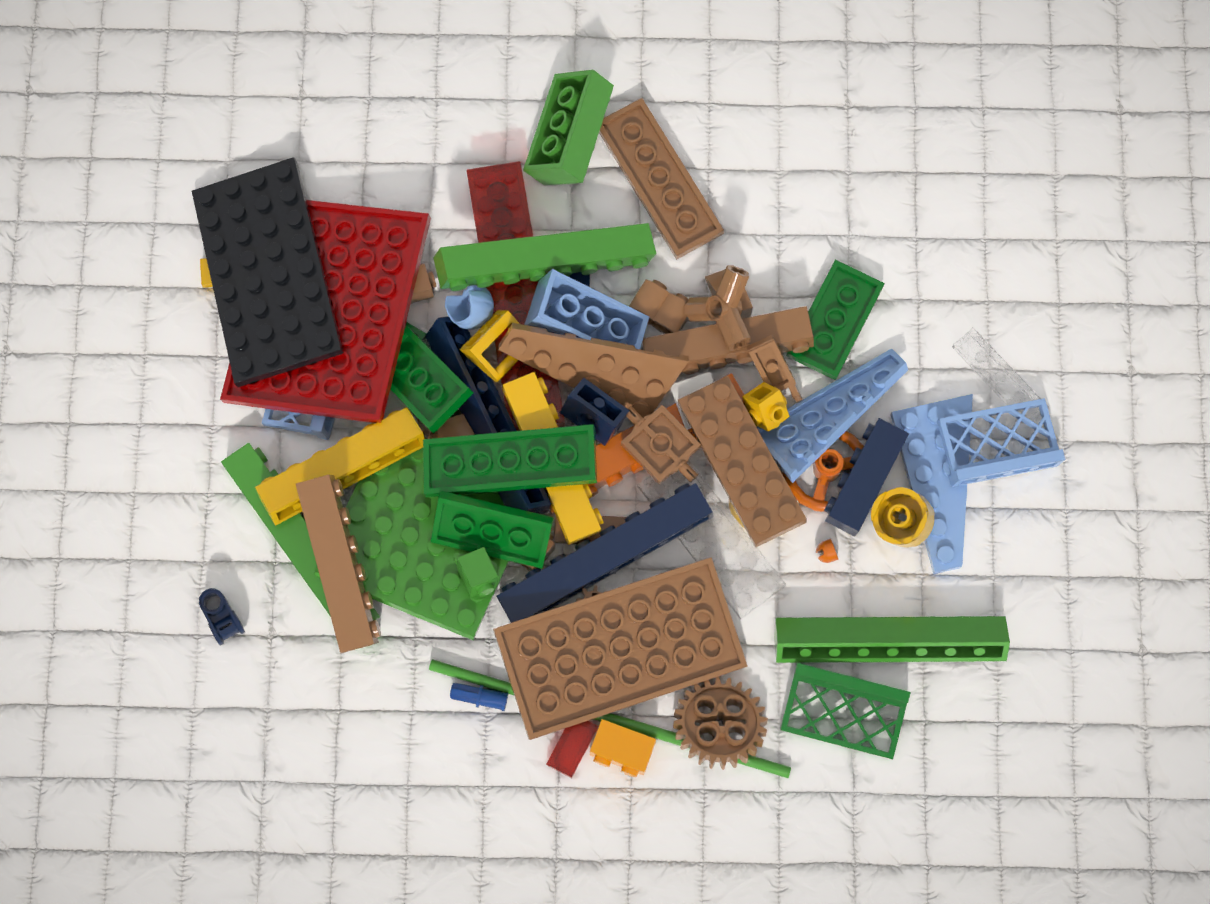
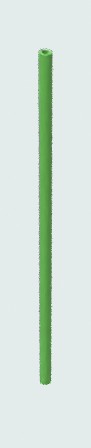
M434 659L431 660L430 671L473 684L484 685L486 688L514 696L510 682ZM613 713L593 719L599 722L603 719L649 737L681 746L684 740H676V732ZM749 754L746 764L738 759V764L789 778L791 771L789 766Z

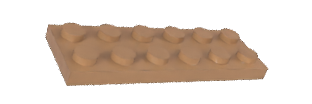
M643 98L603 119L599 131L600 136L676 260L724 234V229Z
M729 376L678 399L681 411L698 442L701 444L702 450L755 548L807 523V518Z

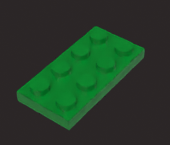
M835 259L808 311L814 347H809L807 351L801 353L789 351L786 357L831 379L837 380L885 283Z
M409 327L405 328L390 390L434 434L474 392Z
M441 491L437 503L431 543L469 552L484 547L490 557L542 569L554 517Z

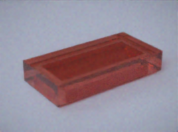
M585 721L565 728L546 766L572 779L599 726L590 721Z

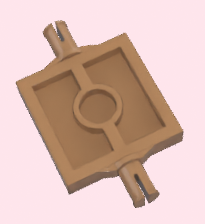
M663 405L644 418L633 406L629 407L630 411L626 417L635 426L632 432L621 441V446L659 485L671 474L678 471L690 483L696 479L699 474L687 463L690 457L701 448V444Z

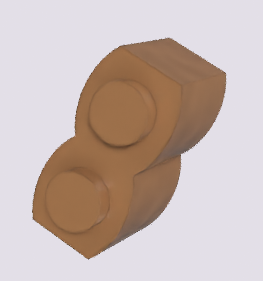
M646 279L629 307L649 316L647 324L663 334L681 331L689 319L685 315L684 308L689 299L679 293L676 295L669 293L667 287L658 280L650 281Z

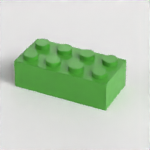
M594 69L554 74L523 171L544 186L583 183L614 85Z

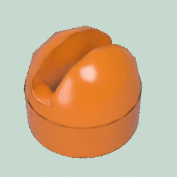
M831 538L819 543L816 547V553L824 552L823 555L818 557V560L821 562L830 563L839 560Z

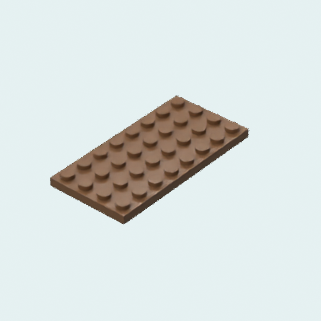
M712 557L493 629L528 740L748 667Z

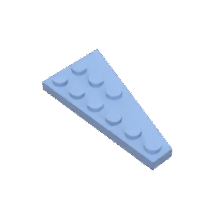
M890 349L789 407L787 410L790 417L780 423L777 428L768 432L757 426L777 466L792 483L908 371L906 362L893 349Z
M973 394L891 412L893 425L909 433L900 452L910 489L925 497L935 512L933 529L924 541L933 574L962 567L967 484L951 487L949 480L951 472L937 420L939 418L972 412ZM956 423L946 424L948 433L959 440L965 429ZM970 432L966 434L962 441L968 447H970ZM958 447L954 454L957 466L968 464L969 454Z

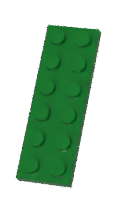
M592 424L423 439L424 495L426 497H439L441 491L462 495L597 483L595 427Z

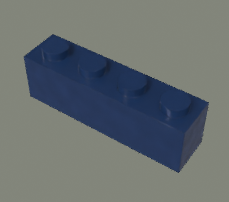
M878 418L874 425L868 424L862 436L866 440L862 449L858 447L855 449L849 461L854 464L850 473L848 474L844 471L837 484V487L841 489L837 498L831 496L824 509L828 513L825 522L854 537L858 534L909 435L908 432L881 418Z

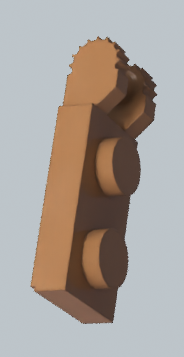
M773 335L748 345V353L763 382L780 389V391L789 388L793 399L796 402L801 401L802 396L797 388L795 378Z

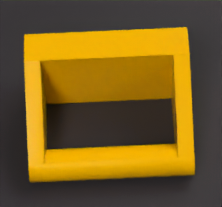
M497 310L460 348L470 361L495 382H498L518 361V359L508 355L494 369L481 355L506 328H510L512 323L520 324L508 310Z

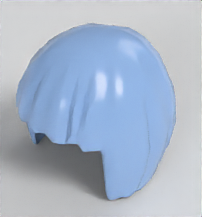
M471 285L463 291L462 295L446 296L445 309L453 323L460 328L474 330L481 328L492 317L494 301L487 288Z

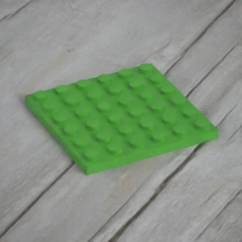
M423 448L359 481L346 505L351 518V524H348L350 536H355L359 549L355 553L358 564L362 563L366 574V580L363 581L365 592L369 591L373 600L474 641L509 561L489 556L498 575L497 587L486 596L480 597L476 595L470 597L457 570V557L470 552L431 543L439 497H426L424 495ZM498 492L461 495L504 505ZM316 567L314 575L320 577L318 567Z

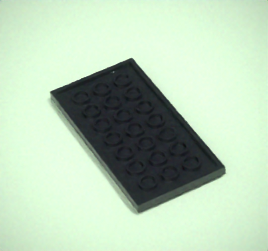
M294 157L192 190L234 384L237 387H241L344 354L296 159Z

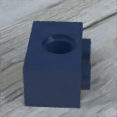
M583 378L568 395L560 414L576 426L593 424L596 440L605 446L620 429L630 410L586 378Z

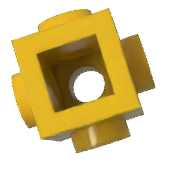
M762 382L742 396L746 409L756 427L758 426L769 432L790 417L786 407L787 400L780 389L765 382Z

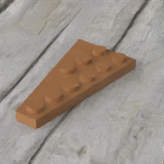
M512 323L499 343L498 349L573 388L583 378H586L628 410L629 407L633 406L643 418L656 410L689 362V356L679 354L677 357L666 355L664 351L653 349V352L636 349L634 345L591 338V340L576 338L575 334L570 333L560 335L550 333L547 329Z

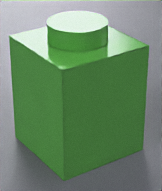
M484 547L457 557V570L470 597L476 595L480 597L486 596L495 590L498 583V575Z

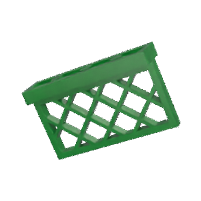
M796 663L780 730L893 760L911 692ZM799 681L811 684L816 693L815 696L801 703L796 694ZM816 686L824 687L827 689L819 693ZM830 690H835L840 693L844 703L829 710L822 695ZM844 693L854 695V697L847 700ZM859 697L866 698L872 710L858 718L850 703ZM795 698L799 705L792 709ZM819 698L827 713L812 721L804 706ZM872 700L881 702L882 704L875 707ZM888 704L899 707L897 719L886 725L878 710ZM847 705L855 720L840 728L832 713ZM801 708L809 723L800 729L788 726L790 714ZM875 712L883 727L868 735L860 721ZM830 716L837 731L828 736L820 735L814 724ZM857 723L865 738L857 743L848 742L842 731ZM895 725L892 735L888 728ZM812 726L815 733L805 731V729ZM884 730L891 739L888 752L876 749L871 738ZM840 733L843 740L832 737ZM868 741L872 748L863 746L861 744Z

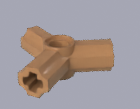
M727 265L715 296L689 298L687 304L684 305L685 315L689 318L690 322L716 321L729 351H736L751 342L750 335L741 318L742 303L740 301L749 279V272L734 265Z

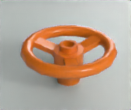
M847 431L838 438L847 443L853 451L857 447L862 449L864 446L855 435ZM827 449L813 465V473L818 479L813 497L807 495L798 486L796 480L792 483L783 472L782 474L794 497L800 504L814 511L825 512L824 509L828 501H824L829 482L835 481L841 471L852 469L854 464L849 462L851 457L843 458L838 451ZM824 465H829L831 469L826 468Z

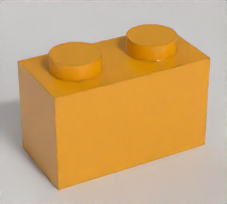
M601 719L590 749V756L594 757L593 762L599 765L610 767V764L622 767L620 772L637 777L638 774H645L656 739Z

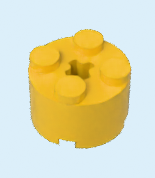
M898 487L887 492L885 491L877 497L871 509V521L877 535L886 542L899 547H916L928 538L934 526L935 512L929 501L919 493L908 488ZM900 514L907 516L905 522L898 519Z

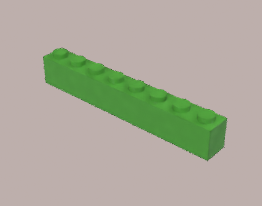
M649 223L440 247L433 259L440 289L450 288L451 291H459L471 285L484 288L496 282L514 284L519 282L520 279L530 278V281H539L552 269L566 276L577 272L589 275L601 269L613 272L625 266H633V268L637 269L647 266L657 253Z
M247 443L222 460L221 463L330 616L321 579L314 575L317 563L304 515L301 516L298 513L275 526L261 502L255 487L260 485L264 479L275 477L279 474L275 469L269 471L264 463L268 459L259 447L254 450L250 443ZM375 608L370 609L373 620L379 619L380 616Z
M1006 616L775 618L774 642L776 663L1007 661L1010 646Z

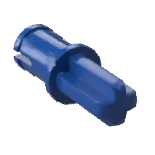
M455 682L451 686L450 698L476 704V708L485 706L505 711L508 693L484 689V685H480L479 688Z

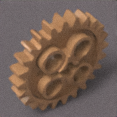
M716 677L715 684L711 685L709 680L704 681L703 688L698 684L693 685L694 693L686 690L684 693L686 700L679 699L677 706L680 709H675L674 717L678 719L673 723V728L678 729L675 739H684L680 749L690 748L688 758L690 759L698 755V764L701 765L705 760H708L710 769L714 767L715 762L720 763L722 770L725 769L726 762H730L733 768L737 767L738 759L746 764L748 754L756 756V747H762L764 740L761 737H766L767 729L763 726L767 725L768 718L762 717L765 713V707H757L760 697L751 699L752 689L749 688L743 692L741 690L742 682H739L735 687L731 686V678H728L725 684H721L720 678ZM734 705L739 707L741 711L732 713L727 707ZM706 706L710 708L712 712L704 714L701 713L698 710V708ZM717 720H721L722 725L724 726H719V722ZM736 732L741 734L743 738L741 740H733L729 734ZM708 733L714 739L712 741H704L700 735Z

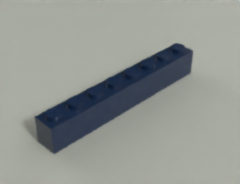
M449 316L437 318L425 335V338L431 350L474 392L459 408L474 434L517 431L493 380L460 350L472 337L469 330L460 328L451 321ZM544 488L498 491L504 506L543 515L552 505Z
M689 483L678 487L674 490L675 495L666 500L664 497L655 500L649 505V510L641 514L639 511L630 514L624 519L626 523L615 528L614 525L607 527L599 533L601 537L591 542L587 539L576 545V551L567 556L563 553L550 561L551 565L543 570L536 568L525 575L526 579L520 583L511 582L500 589L501 593L496 597L510 622L519 621L551 610L581 593L582 588L588 589L713 518V511L698 485L694 483L690 486Z

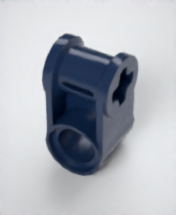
M209 588L201 593L199 597L200 608L220 646L224 644V640L233 635L246 632L237 614L221 591ZM214 596L220 597L219 607L209 610L207 608L208 600Z

